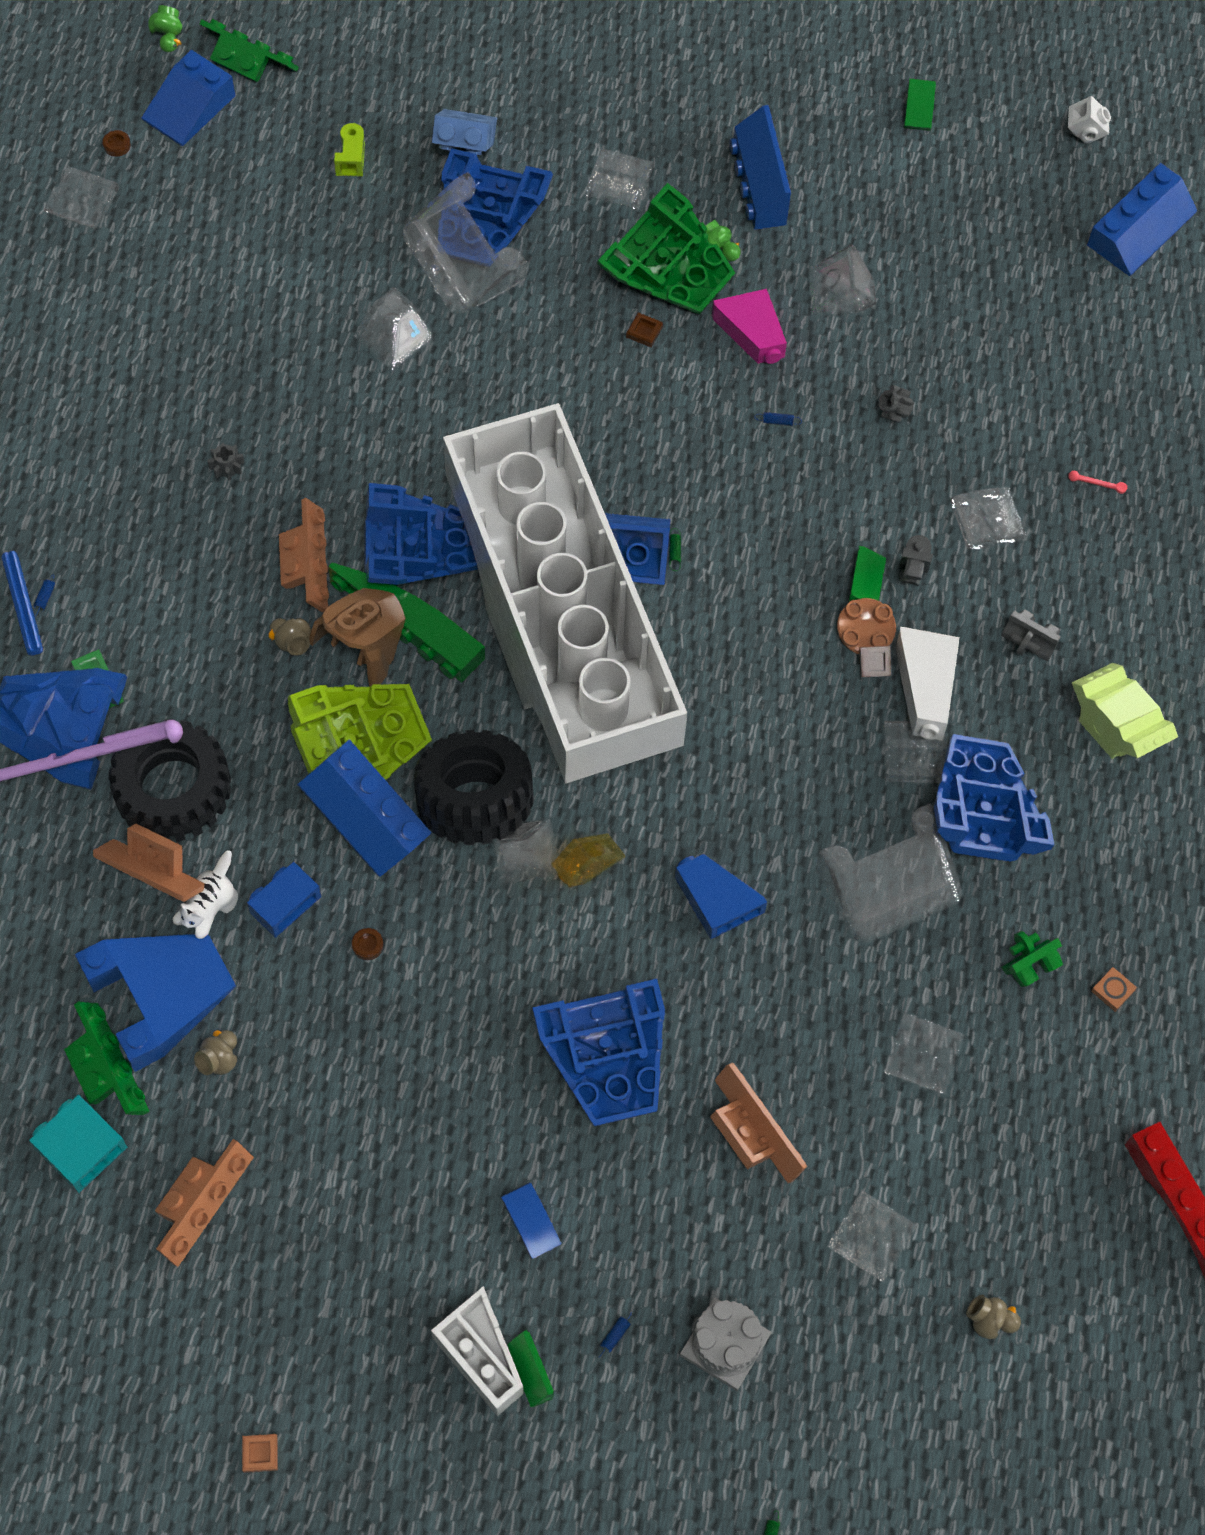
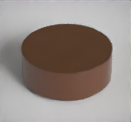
M120 130L107 133L103 138L105 152L114 157L125 155L131 147L129 136Z
M361 929L352 938L353 952L362 960H373L383 951V938L375 929Z

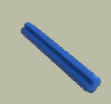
M15 551L5 552L1 558L27 654L30 656L43 652V647L19 557Z

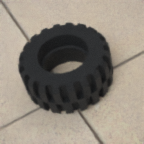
M185 720L180 721L183 735L176 743H171L169 739L121 750L120 753H114L111 759L113 768L109 770L108 777L121 817L126 819L129 827L138 824L167 839L169 836H175L177 842L186 840L185 834L191 832L194 837L202 834L201 827L205 824L211 828L217 822L216 812L220 815L224 813L227 807L225 799H230L231 794L230 772L219 742L214 736H208L206 729L201 726H196L193 729L192 723ZM156 722L147 723L146 725L155 724ZM165 762H186L197 768L199 772L193 787L185 794L176 798L157 799L147 795L142 790L143 781L148 773L156 766Z
M465 730L463 734H458L457 732L449 734L447 739L443 740L440 738L435 741L433 748L428 747L415 766L414 786L418 814L422 817V822L428 829H432V832L441 838L447 837L449 842L457 844L458 841H461L465 845L483 842L484 845L492 843V840L496 838L501 840L509 835V831L515 832L522 826V821L525 822L531 813L534 794L529 757L513 740L509 742L508 737L498 733L496 736L487 730H482V732ZM470 782H485L494 785L479 792L455 790L458 786Z

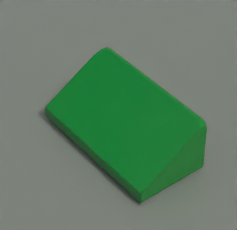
M859 546L849 602L861 598H871L879 601L886 558L864 546Z
M527 1330L523 1331L509 1342L507 1347L523 1384V1390L530 1407H536L552 1400L554 1390L530 1332Z

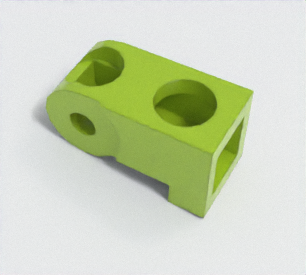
M348 123L340 131L343 152H335L336 176H363L365 154L364 130L356 123Z

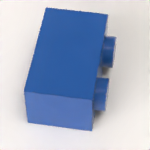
M293 862L288 867L280 868L274 874L272 881L264 888L259 887L251 894L247 904L250 914L276 938L321 898L319 885Z

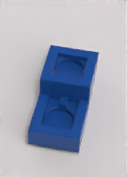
M530 1182L501 1196L514 1227L517 1228L531 1259L561 1245L547 1212Z

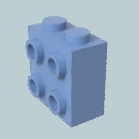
M443 109L435 115L432 143L439 144V148L443 150L460 147L466 148V152L482 155V151L486 152L494 144L497 117Z

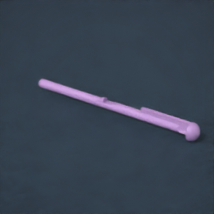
M167 720L103 737L104 743L76 749L57 757L56 753H52L45 758L0 769V781L169 739L171 743H176L183 735V728L179 722Z

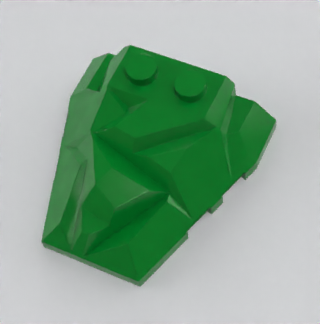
M669 183L652 199L648 210L620 242L617 243L615 241L597 261V264L617 281L699 315L735 275V271L719 246L709 243L708 234L706 233L707 228L703 222L700 223L692 211L694 207L690 201Z

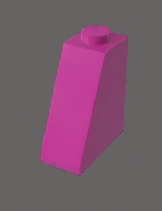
M767 289L713 301V320L758 364L763 362L773 364L781 358H785L787 342Z

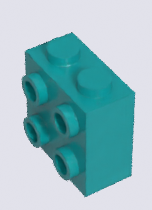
M78 1094L73 1100L68 1099L59 1107L58 1114L49 1122L40 1124L34 1130L33 1137L29 1141L34 1149L80 1193L128 1147L123 1138Z

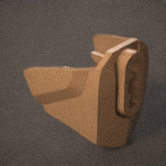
M360 589L331 604L324 611L323 615L314 622L310 634V645L313 646L326 633H331L333 635L332 646L335 647L340 640L348 647L361 649L357 664L359 666L367 664L369 687L373 684H381L387 677L389 665L394 659L406 618L402 606L394 593L377 589Z

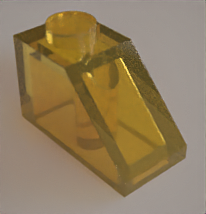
M606 833L573 839L552 862V865L558 872L559 878L569 887L586 884L626 856L610 835Z

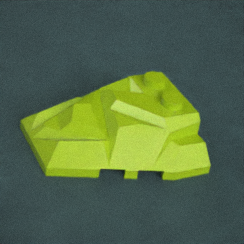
M373 684L370 687H355L354 685L327 687V685H317L288 696L289 713L293 720L291 732L308 774L350 739L380 775L387 780L395 770L409 761L432 741L409 684Z

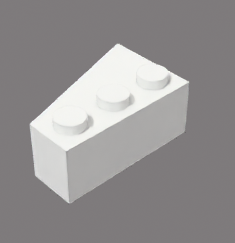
M483 1286L434 1327L431 1332L433 1340L493 1412L499 1416L523 1395V1384Z

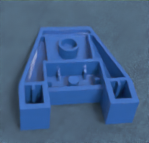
M195 934L106 939L75 954L93 992L123 978L143 1015L144 1020L116 1033L134 1072L163 1058L236 987L209 934L202 939H198Z

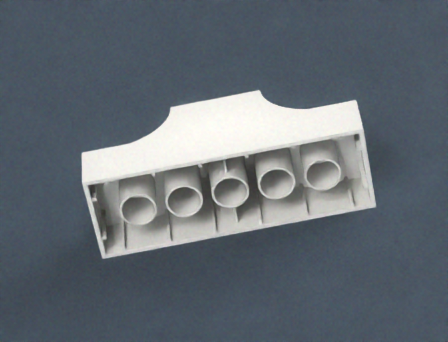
M559 403L443 437L446 477L473 548L483 587L487 614L524 710L533 707L538 715L565 784L684 746L687 721L686 708Z

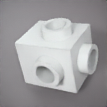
M1092 96L1069 106L1068 128L1074 136L1079 137L1084 143H1091L1109 135L1110 112Z

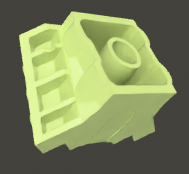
M1111 663L1072 682L1081 706V714L1078 721L1112 759L1126 754L1139 758L1178 737L1174 723L1164 720L1160 707L1136 680L1127 678L1123 666Z

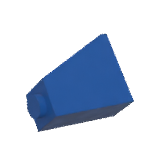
M702 854L696 858L689 856L683 859L676 867L675 879L710 939L765 913L767 901L764 896L706 855Z

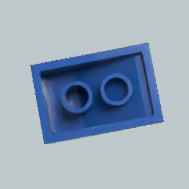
M190 50L173 66L141 118L183 146L235 97L233 78L221 68L193 50Z

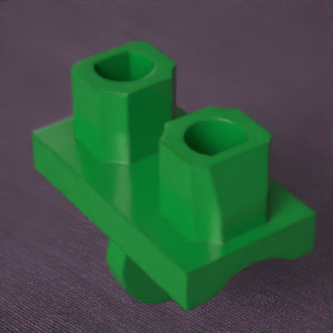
M1019 931L1014 934L1016 944L1011 946L1009 950L1013 956L1020 952L1022 954L1001 966L1006 975L1012 974L1021 987L1029 986L1039 979L1032 967L1033 963L1039 961L1045 973L1051 972L1063 965L1060 954L1057 951L1058 948L1062 947V944L1058 938H1055L1052 941L1047 939L1034 947L1033 944L1040 941L1038 934L1033 933L1028 936L1025 932Z

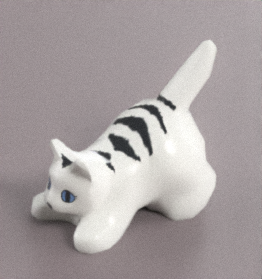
M229 850L225 851L220 857L213 871L207 870L197 877V880L204 883V891L190 898L186 903L180 904L181 909L172 919L175 925H184L187 928L194 927L195 936L198 939H202L209 934L214 917L219 910L223 913H229L237 904L238 892L225 876L232 857V853Z

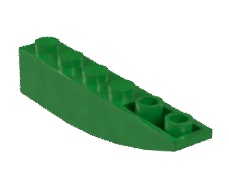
M333 562L328 566L330 583L339 592L346 591L348 594H351L360 589L368 588L394 593L402 606L406 618L400 640L405 644L410 642L417 647L418 653L426 661L430 662L433 660L436 662L441 672L449 679L455 677L462 683L485 660V646L442 612L417 596L393 584L367 582L366 573Z

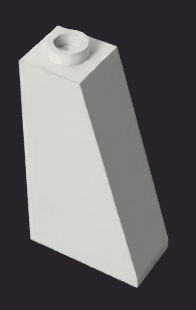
M900 627L896 653L912 734L929 740L943 741L948 724L960 637Z

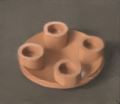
M861 598L850 601L843 608L838 618L837 630L843 644L849 650L859 654V647L889 646L895 637L896 622L889 605L875 599Z

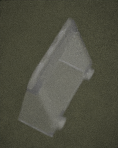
M469 172L453 180L407 222L403 228V238L447 308L456 314L466 313L525 281L527 275V262L523 255L517 249L509 247L503 248L495 254L463 203L471 199L476 190L475 181Z
M931 804L917 809L913 814L911 824L916 836L855 862L849 850L841 846H831L819 852L815 870L850 935L856 941L870 943L952 907L960 901L962 888L947 843L937 831L935 812Z

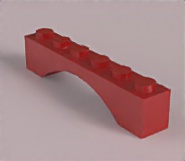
M1158 1122L1133 1134L1126 1142L1125 1147L1142 1176L1158 1192L1178 1221L1193 1249L1205 1279V1197L1161 1122Z

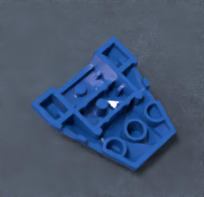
M451 148L442 171L444 188L443 196H441L443 213L439 229L440 255L491 267L544 200L553 176L552 172L526 166L524 173L520 174L486 166L480 163L476 154Z
M369 483L364 525V573H366L367 582L399 585L478 570L470 538L457 506L450 504L447 508L433 504V498L424 495L423 499H419L406 494L407 489L401 486Z
M99 668L4 676L0 686V743L29 761L48 757L52 753H56L57 757L76 749L96 745L110 703L119 705L127 676ZM94 757L44 771L62 783L91 790L100 761Z
M956 734L951 736L934 803L937 831L945 841L949 842L954 853L1011 862L1018 860L1022 853L1034 855L1051 850L1055 845L1050 820L1046 812L1039 813L1034 803L1037 798L1034 790H1027L1021 779L1025 773L1009 743Z
M657 979L627 985L622 991L565 1004L563 1000L532 1008L542 1045L547 1050L594 1127L657 1112L660 1055L663 1042L662 1028L665 1008Z

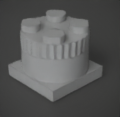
M714 1297L707 1310L703 1311L701 1317L698 1318L695 1330L681 1351L680 1356L735 1391H738L772 1332L761 1326L758 1317L754 1315L752 1310H749L748 1306H743L742 1303H736L735 1301H720Z

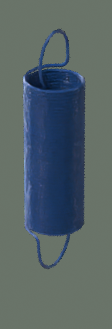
M764 412L763 423L793 426L794 415Z
M44 580L33 605L34 608L40 606L43 608V611L45 610L55 586L54 581Z
M620 1316L600 1346L606 1347L609 1353H611L631 1324Z

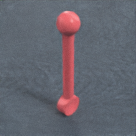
M1071 471L1068 474V478L1072 482L1079 480L1114 489L1120 494L1125 493L1127 490V485L1124 482L1114 484L1079 475L1077 471Z

